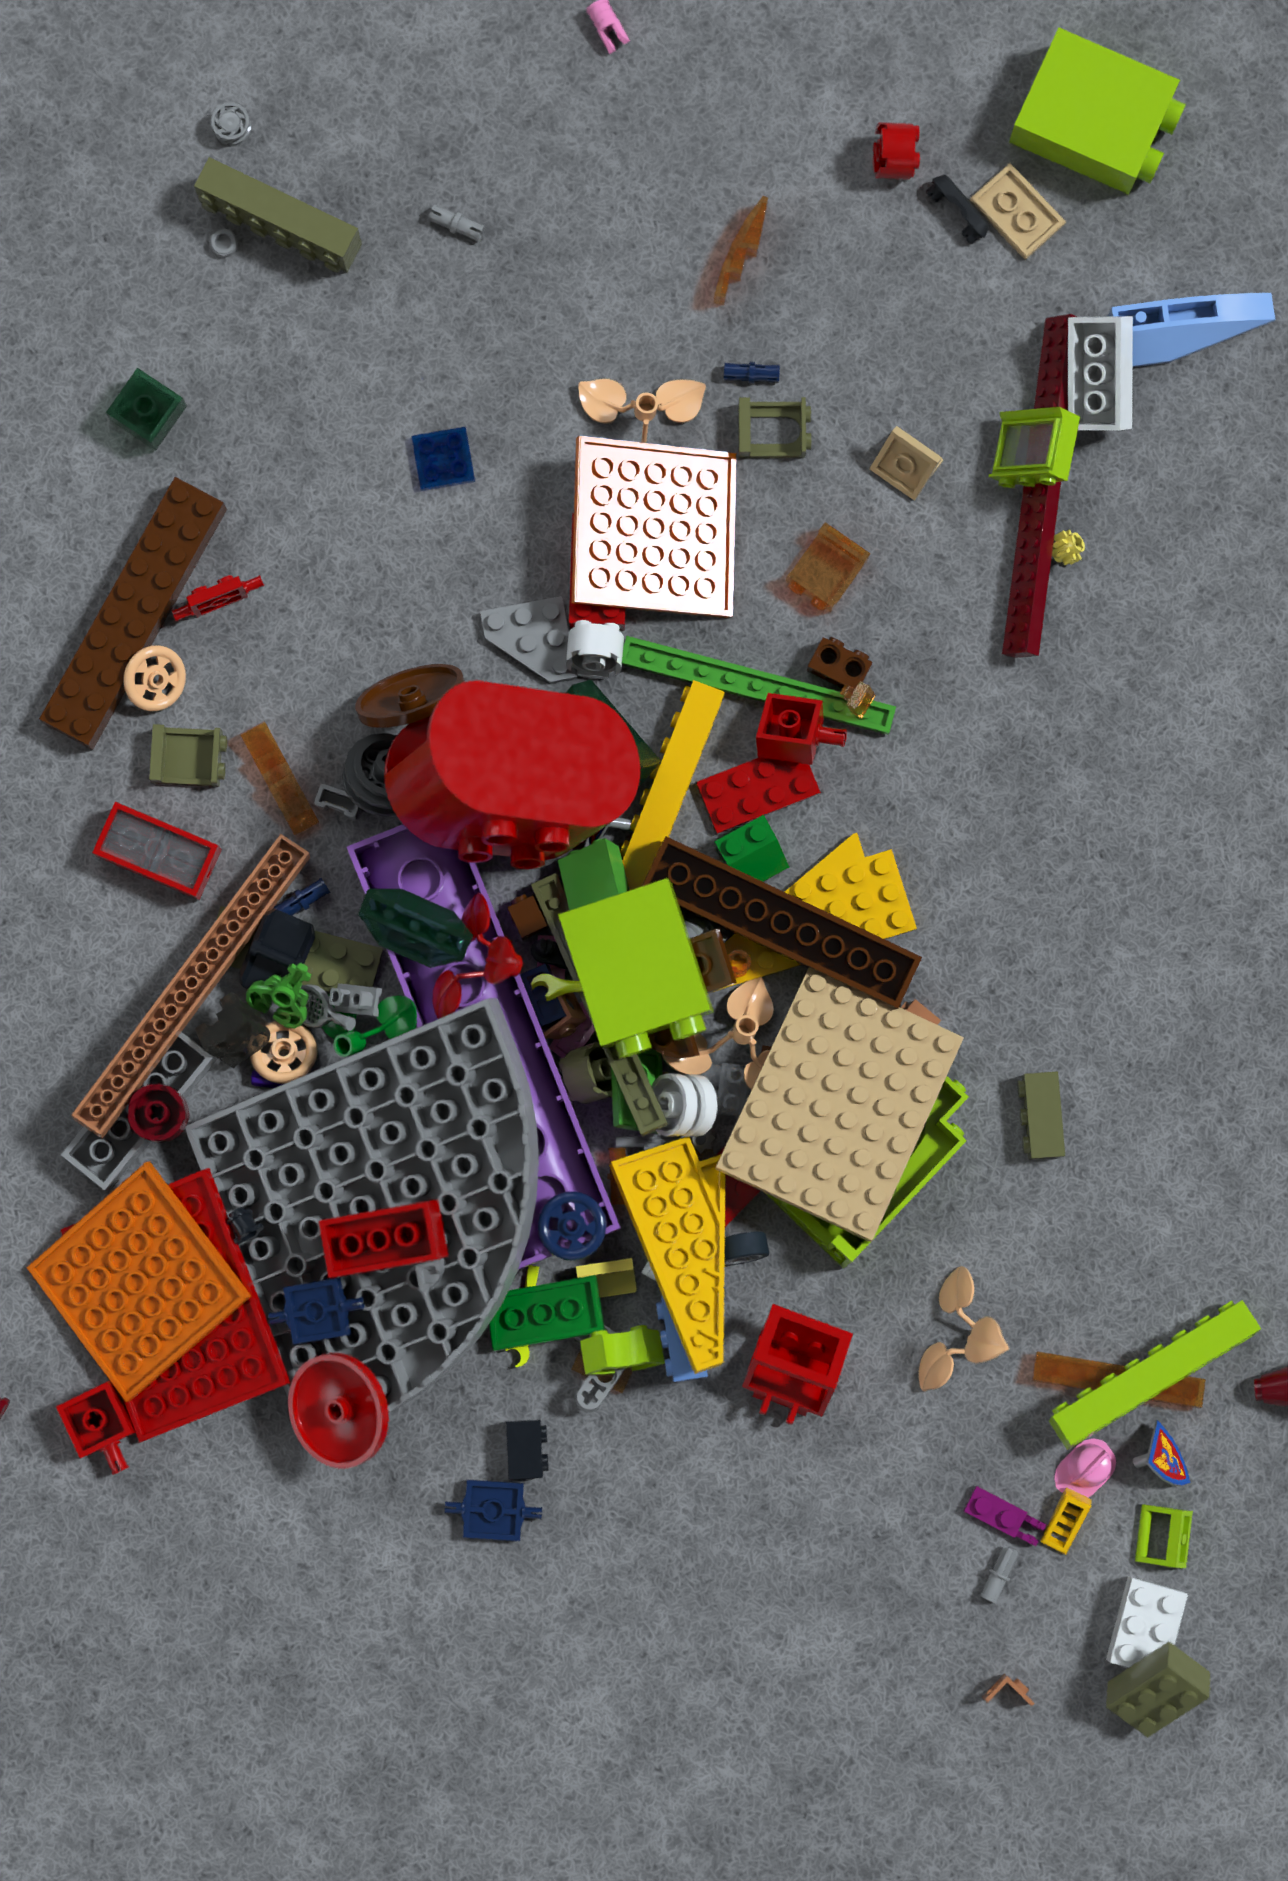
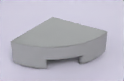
M444 1258L414 1264L420 1292L431 1289L439 1282L444 1271Z

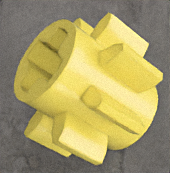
M1063 530L1054 535L1055 542L1053 543L1052 557L1058 563L1063 562L1064 565H1072L1082 559L1079 553L1084 551L1085 545L1078 533H1071V530L1066 532Z

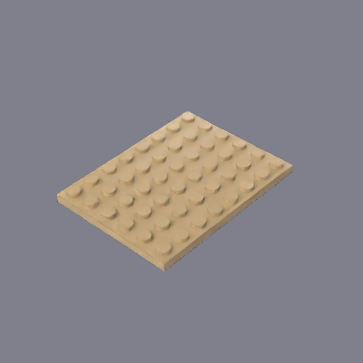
M809 967L715 1169L872 1242L964 1037L900 1007L897 1009Z

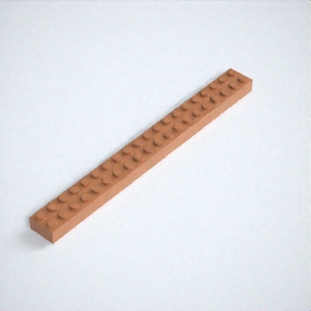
M279 835L72 1113V1118L103 1139L129 1104L132 1096L140 1089L257 931L263 915L274 908L310 859L308 851L284 835Z

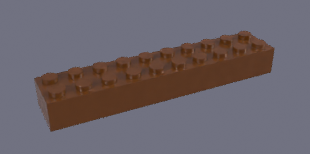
M174 477L39 719L43 724L91 750L94 749L125 694L123 679L129 660L139 650L153 644L226 513L227 508L224 502Z
M665 836L642 885L645 886L668 878L673 885L679 907L897 1009L922 959L921 956L667 836Z

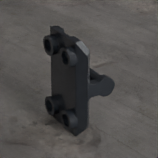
M275 908L263 915L239 972L241 986L249 989L253 982L259 980L266 981L273 975H278L282 978L290 973L287 968L292 963L296 966L299 963L304 964L315 940L313 924Z

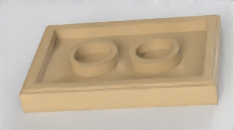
M1011 163L969 200L1025 260L1066 224V221Z

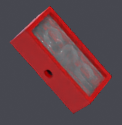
M114 802L92 853L100 859L200 901L222 849L215 843L118 802Z

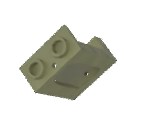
M739 397V458H805L806 450H811V433H806V423H811V406H806V397H801V402H750V397ZM750 417L792 418L800 426V436L796 441L788 444H751Z

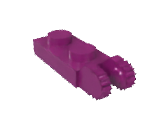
M975 1486L963 1510L1014 1538L1017 1536L1034 1546L1038 1543L1036 1537L1019 1531L1023 1521L1025 1520L1039 1530H1044L1046 1524L1027 1515L1028 1512L978 1486Z

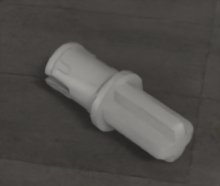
M1009 1546L1002 1548L993 1570L989 1569L991 1574L980 1594L981 1597L997 1603V1599L1006 1581H1010L1008 1576L1019 1555L1018 1551Z

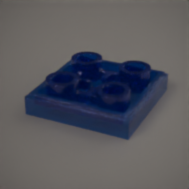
M466 426L411 436L421 491L475 482Z

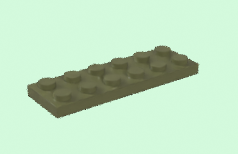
M220 906L217 919L226 907ZM315 931V940L304 963L308 967V973L312 975L310 981H303L302 985H317L330 993L331 988H337L338 983L373 987L383 948ZM256 932L230 967L241 969Z

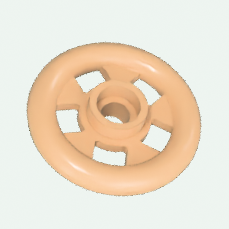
M160 645L148 646L139 650L129 660L124 672V689L130 701L138 708L145 711L164 710L174 704L182 694L186 681V671L181 658L170 648ZM156 656L157 664L147 667L146 659ZM170 662L174 672L168 675L164 666ZM136 672H142V684H135ZM159 675L157 683L154 684V677ZM169 682L172 685V688L167 695H165L162 693V690L167 686ZM145 690L154 693L152 700L143 698Z
M277 1021L271 1022L256 1033L250 1047L251 1063L257 1073L264 1079L279 1084H286L307 1075L317 1058L316 1040L304 1025L297 1028H286ZM289 1031V1038L277 1039L276 1032ZM302 1039L306 1049L298 1051L294 1042ZM264 1042L272 1044L269 1054L261 1052ZM283 1049L289 1051L287 1056H280L279 1052ZM298 1059L302 1064L296 1069L291 1070L288 1065ZM270 1061L281 1066L277 1072L267 1067Z

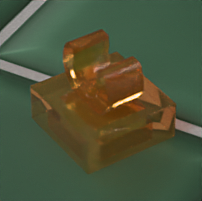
M861 681L856 689L845 684L840 692V695L844 696L843 699L847 701L846 706L851 713L861 719L876 696L871 687Z

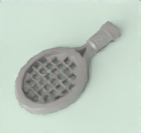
M313 984L301 986V989L308 993L306 1007L309 1005L304 1025L317 1028L325 1026L330 1021H334V1023L348 1031L354 1029L356 1025L355 1019L341 1013H336L333 1006L329 1004V996L322 988Z

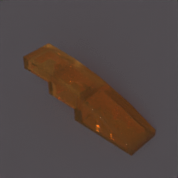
M762 196L745 219L732 242L719 276L714 295L715 304L725 305L730 279L741 281L746 255L757 257L768 204L767 196Z
M263 721L242 732L240 735L293 834L297 835L319 823L266 722Z

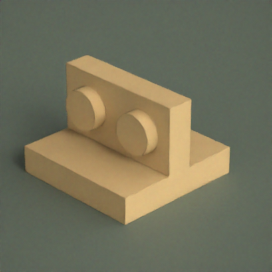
M896 426L871 465L870 470L915 501L944 459Z

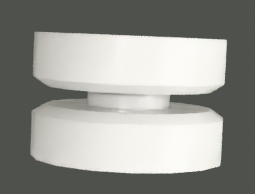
M667 1073L660 1075L653 1082L652 1089L668 1122L667 1126L656 1130L658 1134L676 1137L680 1135L698 1137L705 1135L711 1129L716 1119L717 1096L712 1083L706 1077L699 1074L681 1075Z

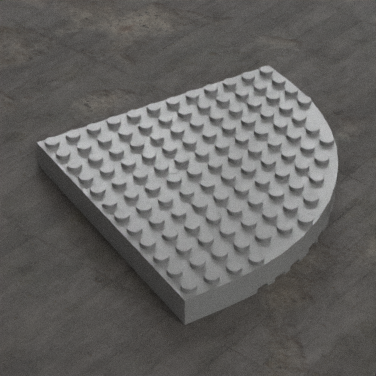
M498 998L485 999L186 1125L185 1130L201 1170L210 1168L228 1218H230L229 1214L232 1211L244 1207L245 1210L251 1209L253 1211L251 1216L256 1225L262 1223L264 1229L258 1233L259 1235L256 1238L239 1244L290 1382H292L298 1369L308 1360L325 1353H344L358 1359L372 1371L384 1391L389 1413L430 1388L453 1368L481 1337L502 1305L518 1272L530 1235L537 1198L539 1155L537 1123L530 1086ZM438 1199L448 1256L444 1257V1271L441 1279L434 1287L427 1291H419L414 1267L416 1263L333 1277H341L343 1294L346 1300L362 1297L364 1302L353 1304H364V1309L348 1311L349 1335L293 1344L291 1330L286 1322L270 1324L269 1320L279 1318H268L270 1312L284 1311L285 1296L283 1287L333 1279L328 1277L319 1227L320 1220ZM291 1383L283 1386L287 1397L289 1396Z

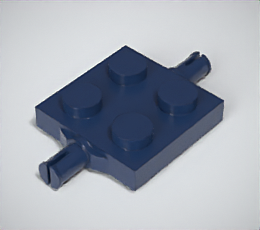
M341 1277L283 1287L285 1296L284 1311L270 1312L268 1318L279 1317L269 1320L271 1325L287 1323L291 1330L293 1344L346 1336L350 1334L348 1311L364 1309V1304L353 1305L364 1302L362 1297L346 1300L343 1294Z
M467 1479L466 1495L463 1502L445 1501V1507H456V1509L445 1508V1513L462 1514L464 1522L463 1538L520 1541L521 1526L525 1518L542 1520V1514L531 1513H542V1507H525L523 1499L524 1483Z

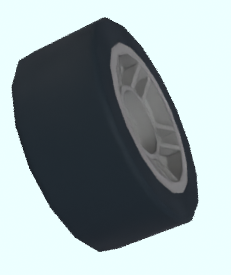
M746 1232L725 1237L724 1266L753 1262L770 1254L766 1233Z

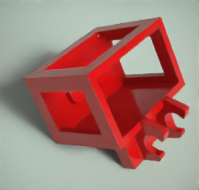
M772 1304L760 1332L742 1387L754 1391L752 1397L763 1400L759 1411L760 1414H766L769 1403L772 1401L790 1408L786 1423L790 1425L793 1424L796 1413L806 1417L807 1412L823 1417L836 1389L853 1333Z

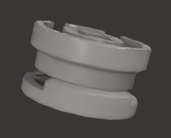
M233 102L224 103L214 110L211 117V126L216 138L228 146H236L243 143L251 132V122L246 110L240 104Z

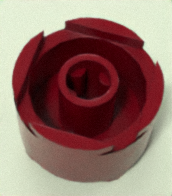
M150 1084L140 1088L132 1096L128 1108V1121L132 1129L142 1138L157 1143L168 1142L178 1137L186 1128L190 1117L185 1098L177 1090L163 1084ZM155 1107L164 1108L162 1119H153V1116L156 1114L154 1111Z

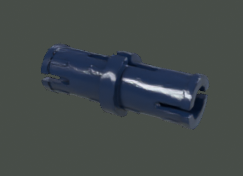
M749 361V364L724 363V381H748V384H754V381L779 383L780 365H762Z
M319 878V880L303 890L297 889L294 891L295 895L274 906V908L289 915H294L302 909L306 911L310 908V904L331 892L323 879Z

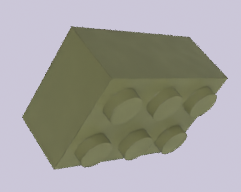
M1168 1641L1108 1681L1106 1708L1148 1738L1210 1698V1671Z

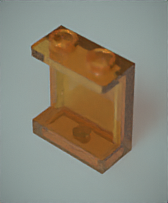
M825 522L796 566L786 576V582L789 583L788 588L799 596L803 593L812 599L810 603L820 611L824 612L827 609L832 612L869 560L871 553Z

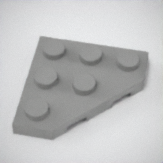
M562 596L480 611L486 641L538 674L548 683L577 679L576 669L571 667L570 671L566 667L569 631Z

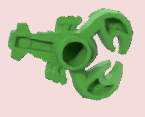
M293 963L289 965L287 969L290 973L282 978L278 975H273L266 981L259 980L253 982L246 991V1001L249 1006L259 1012L267 1013L273 1001L279 1006L273 1014V1018L286 1028L301 1026L308 1014L306 1007L308 993L302 990L301 986L303 981H310L312 975L308 973V967L302 963H299L297 966Z

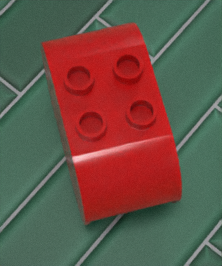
M474 680L460 683L450 689L438 701L430 717L408 724L397 734L388 750L384 778L387 796L395 814L402 824L422 841L435 847L458 850V858L465 862H486L491 860L494 854L511 857L512 867L536 869L544 866L545 860L555 859L569 852L617 819L629 808L639 786L640 760L635 740L628 726L616 711L602 701L586 696Z

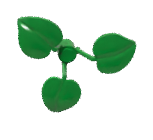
M402 995L385 998L378 1005L379 1016L377 1019L382 1025L365 1033H359L354 1031V1029L348 1031L334 1023V1021H330L325 1026H322V1028L334 1039V1050L339 1056H353L364 1050L366 1046L365 1038L385 1030L387 1037L393 1039L416 1029L417 1010L414 1002ZM336 1012L341 1013L347 1017H352L354 1019H356L357 1014Z

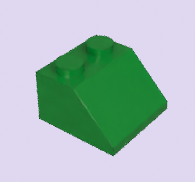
M764 815L714 841V847L724 864L762 882L790 868L781 846Z

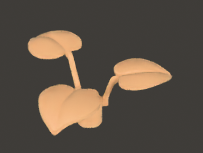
M597 379L581 381L578 386L581 405L586 414L596 422L612 423L615 421L618 412L625 413L634 408L635 417L643 422L641 443L647 442L649 421L654 419L657 410H665L667 418L673 422L685 423L694 419L701 408L706 385L701 382L673 380L662 384L656 392V397L651 393H642L637 397L636 401L632 400L630 404L622 407L626 402V392L623 386L614 380Z
M762 977L740 985L728 998L726 1004L727 1013L730 1018L737 1020L732 1031H729L725 1037L708 1049L705 1037L700 1033L696 1034L694 1038L699 1056L679 1059L666 1057L662 1054L666 1063L681 1074L701 1075L708 1071L712 1065L709 1054L715 1052L729 1039L733 1038L738 1044L750 1045V1057L753 1062L746 1065L743 1074L746 1085L752 1090L770 1050L763 1051L757 1057L754 1036L758 1027L770 1021L774 1011L772 999Z
M964 1266L956 1268L943 1283L939 1293V1304L946 1313L956 1311L972 1327L971 1334L968 1336L965 1349L950 1348L947 1350L945 1344L937 1342L924 1352L919 1367V1383L924 1392L940 1388L950 1379L954 1368L952 1354H965L968 1361L982 1363L994 1359L1009 1350L1002 1336L1001 1329L993 1318L983 1317L975 1323L964 1314L962 1308L969 1306L974 1296V1282L969 1270Z

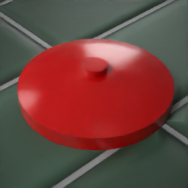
M331 1352L308 1360L296 1372L289 1389L288 1410L293 1430L305 1450L319 1462L334 1468H351L370 1460L382 1447L389 1423L386 1397L372 1371L361 1361L350 1355Z

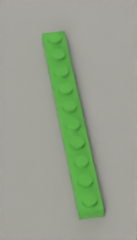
M626 636L623 647L622 665L689 683H693V680L721 691L761 702L766 701L768 693L823 700V714L826 719L887 735L890 732L896 706Z

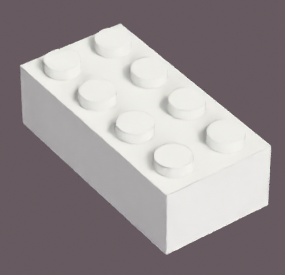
M1133 316L1068 318V411L1080 416L1078 430L1132 429Z

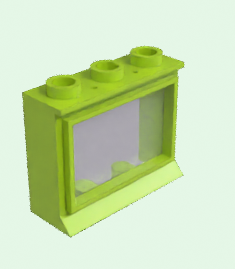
M1061 407L999 412L1002 425L993 471L988 477L999 481L998 485L1006 488H1015L1016 484L1034 487L1035 483L1053 486L1056 482L1068 481L1080 416Z

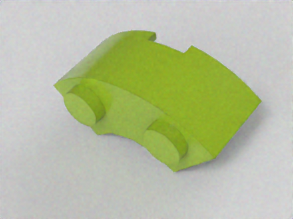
M647 1325L634 1326L630 1328V1331L608 1334L606 1330L591 1333L590 1338L580 1341L585 1374L588 1375L615 1374L614 1369L632 1367V1371L665 1364L659 1330L647 1329Z

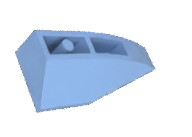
M1271 293L1222 294L1160 300L1111 307L1108 316H1133V367L1172 362L1275 321Z

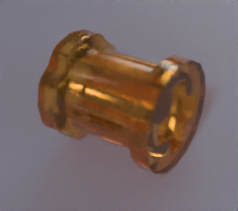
M743 950L730 952L728 957L731 964L734 962V957H739L740 961L746 962L742 965V970H737L736 966H732L734 976L742 977L746 975L751 966L749 954Z

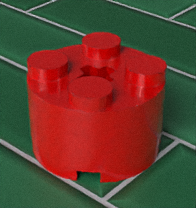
M878 122L875 134H880V138L873 145L874 173H877L875 177L877 179L906 180L913 178L915 169H919L920 153L915 152V142L919 141L920 136L919 126L912 123Z

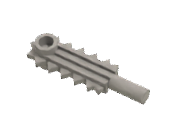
M710 1130L705 1135L690 1137L693 1147L700 1154L704 1149H712L711 1142L715 1139L710 1134ZM653 1133L643 1137L621 1136L615 1137L616 1148L644 1147V1150H648L684 1138L685 1136H664Z

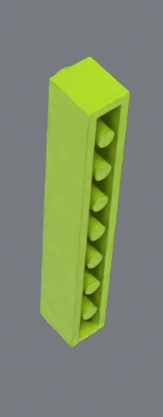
M1241 1300L1237 1304H1234L1233 1301L1226 1303L1218 1309L1219 1315L1212 1319L1209 1315L1203 1317L1195 1323L1196 1329L1189 1333L1185 1329L1171 1338L1173 1343L1166 1347L1159 1344L1147 1352L1149 1357L1140 1362L1137 1358L1125 1365V1372L1119 1376L1112 1373L1100 1381L1102 1386L1093 1391L1089 1387L1076 1396L1078 1401L1071 1405L1064 1402L1053 1409L1054 1415L1050 1418L1049 1423L1065 1448L1069 1450L1255 1336L1261 1330V1327L1244 1301Z

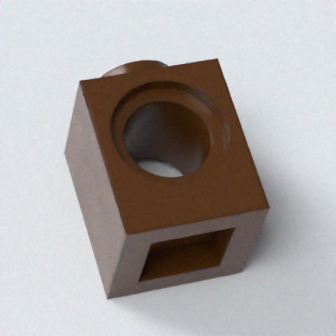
M526 894L510 901L512 905L507 908L522 940L548 929L533 895L527 898Z

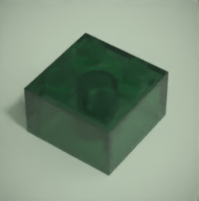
M137 368L108 408L106 414L111 422L156 451L187 405L183 397Z

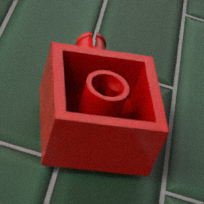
M768 693L756 734L757 756L813 765L817 745L819 746L820 743L844 747L847 729L823 727V700Z
M110 1381L56 1406L80 1459L99 1451V1453L103 1452L112 1475L129 1468L118 1444H120V1440L136 1432L116 1388ZM93 1413L102 1416V1420L99 1421L100 1426L98 1424L92 1425L90 1420L94 1418Z

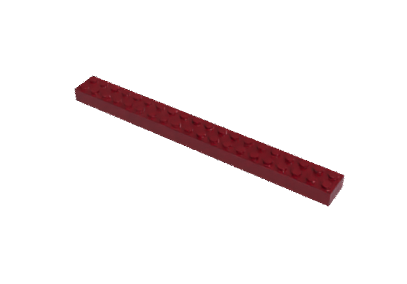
M1066 314L1045 318L1034 409L1061 407L1068 411V318L1077 317L1075 315ZM1038 424V427H1031L1027 465L1046 464L1053 425ZM1056 482L1053 486L1035 483L1034 487L1024 486L1002 649V654L1009 657L1039 656L1061 482Z

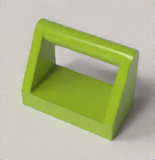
M1142 1504L1135 1561L1173 1568H1186L1193 1511ZM1152 1512L1171 1514L1166 1559L1147 1557Z

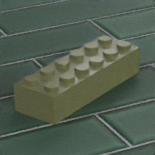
M210 157L194 185L200 203H202L201 206L205 210L213 214L219 211L227 215L226 219L240 226L244 223L251 227L250 230L261 237H265L267 234L275 238V242L286 249H290L292 246L300 250V254L311 261L317 258L325 262V267L339 273L342 270L348 273L362 245L357 227Z

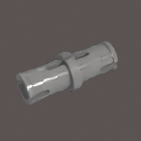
M435 204L431 209L433 212L429 213L428 221L450 229V233H460L477 242L480 241L482 237L480 234L484 233L485 225H480L464 218L462 213L457 212L455 214Z

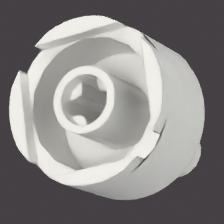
M586 620L575 622V627L568 634L567 669L571 671L572 667L577 670V675L592 679L608 678L609 673L614 671L615 675L619 674L622 669L624 636L619 631V625L615 623H605L604 625L592 624Z

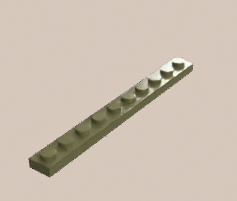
M557 873L531 884L573 981H580L558 914L569 911L565 890ZM579 992L582 1002L593 1024L584 993ZM615 1046L607 1049L603 1047L642 1137L667 1126L668 1122L638 1055L619 1059Z

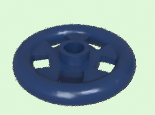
M575 1191L563 1192L548 1200L540 1211L537 1223L538 1235L543 1246L552 1255L564 1260H580L593 1254L602 1244L606 1233V1218L600 1205L590 1196ZM574 1203L575 1212L570 1211L563 1214L561 1205ZM587 1209L594 1218V1221L586 1224L584 1217L581 1215ZM550 1217L559 1218L557 1231L549 1230ZM568 1221H576L578 1226L575 1231L567 1230L566 1224ZM585 1231H588L592 1238L587 1244L583 1245L578 1239L583 1236ZM560 1236L572 1241L569 1249L557 1244Z

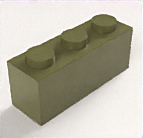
M1058 1071L1023 1074L1022 1080L1017 1081L1018 1096L1024 1099V1109H1020L1021 1126L1026 1125L1027 1137H1022L1023 1153L1028 1154L1029 1160L1064 1157L1065 1145Z

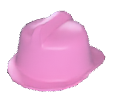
M1094 1438L1084 1440L1056 1468L1054 1479L1057 1489L1063 1493L1067 1487L1086 1497H1090L1115 1471L1116 1458L1114 1453L1103 1440Z

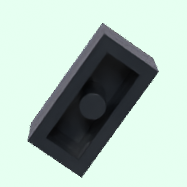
M541 1419L506 1421L508 1479L543 1478V1471H549L548 1454H542V1443L547 1442V1425H541Z

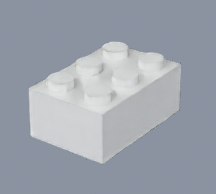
M1128 1576L1106 1660L1110 1663L1129 1668L1168 1641L1175 1645L1188 1594Z

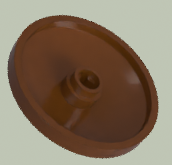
M430 664L410 668L388 676L369 687L357 699L355 709L360 722L369 727L389 728L410 724L430 717L442 696L456 685L465 682L462 671L458 667L449 664Z

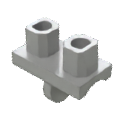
M338 983L337 988H331L329 1004L335 1005L334 1010L336 1012L378 1017L379 997L382 994V988Z

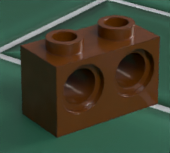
M823 637L807 667V672L856 696L873 662L868 660L869 656L862 651L855 649L852 652L844 648L845 644L833 637H830L828 640ZM824 652H831L835 655L836 661L832 664H826L821 660V655ZM851 664L857 665L860 668L861 674L856 677L849 676L845 668Z

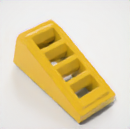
M1066 1487L1040 1542L1061 1553L1067 1554L1092 1506L1091 1499ZM1070 1502V1503H1072V1504H1074V1505L1080 1507V1510L1077 1509V1508H1075V1507H1073V1506H1071V1505H1069V1504H1067V1503ZM1063 1511L1075 1516L1076 1519L1072 1520L1062 1515ZM1057 1522L1063 1523L1071 1527V1530L1068 1531L1056 1524ZM1052 1532L1066 1537V1541L1063 1542L1051 1536Z

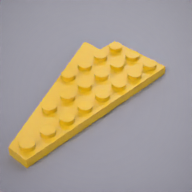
M857 833L847 838L785 891L802 901L883 939L917 930L892 849L865 857ZM735 933L724 944L737 983L716 991L794 968L801 964Z
M684 1137L612 1161L609 1166L694 1374L720 1366L723 1363L725 1173L715 1169L721 1155L699 1161L690 1137Z

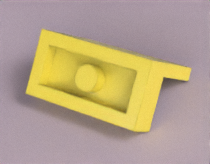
M632 1258L576 1266L577 1278L597 1276L600 1298L635 1293L637 1291Z

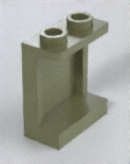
M153 724L149 780L153 784L220 787V780L225 779L226 772L225 763H221L222 752L227 751V735H223L221 728H214V730L166 728L165 725Z

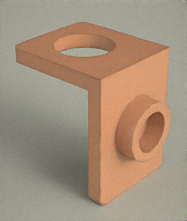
M573 992L558 996L567 1016L543 1033L545 1038L559 1040L568 1037L576 1031L577 1026L587 1020ZM566 999H568L572 1003L574 1009H572L568 1005Z
M1005 1673L982 1696L988 1703L1008 1682L1031 1706L1035 1704L1026 1695L1029 1689L1018 1678L1012 1681Z

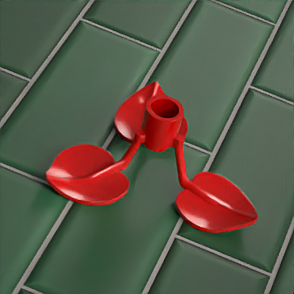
M481 893L474 895L466 906L461 919V932L466 941L473 942L477 938L480 943L489 947L488 957L486 958L487 963L484 971L461 973L454 976L453 971L446 970L438 977L432 997L433 1008L438 1019L454 1013L458 1008L462 996V988L459 983L461 979L484 976L488 983L497 984L509 976L516 977L522 969V958L515 953L508 938L499 936L492 943L484 939L482 934L489 928L490 912L488 904Z

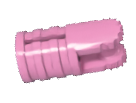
M597 0L586 9V12L590 15L599 36L609 54L616 51V48L608 32L615 30L618 39L623 44L628 43L630 40L619 19L616 18L615 12H613L612 7L609 5V0Z

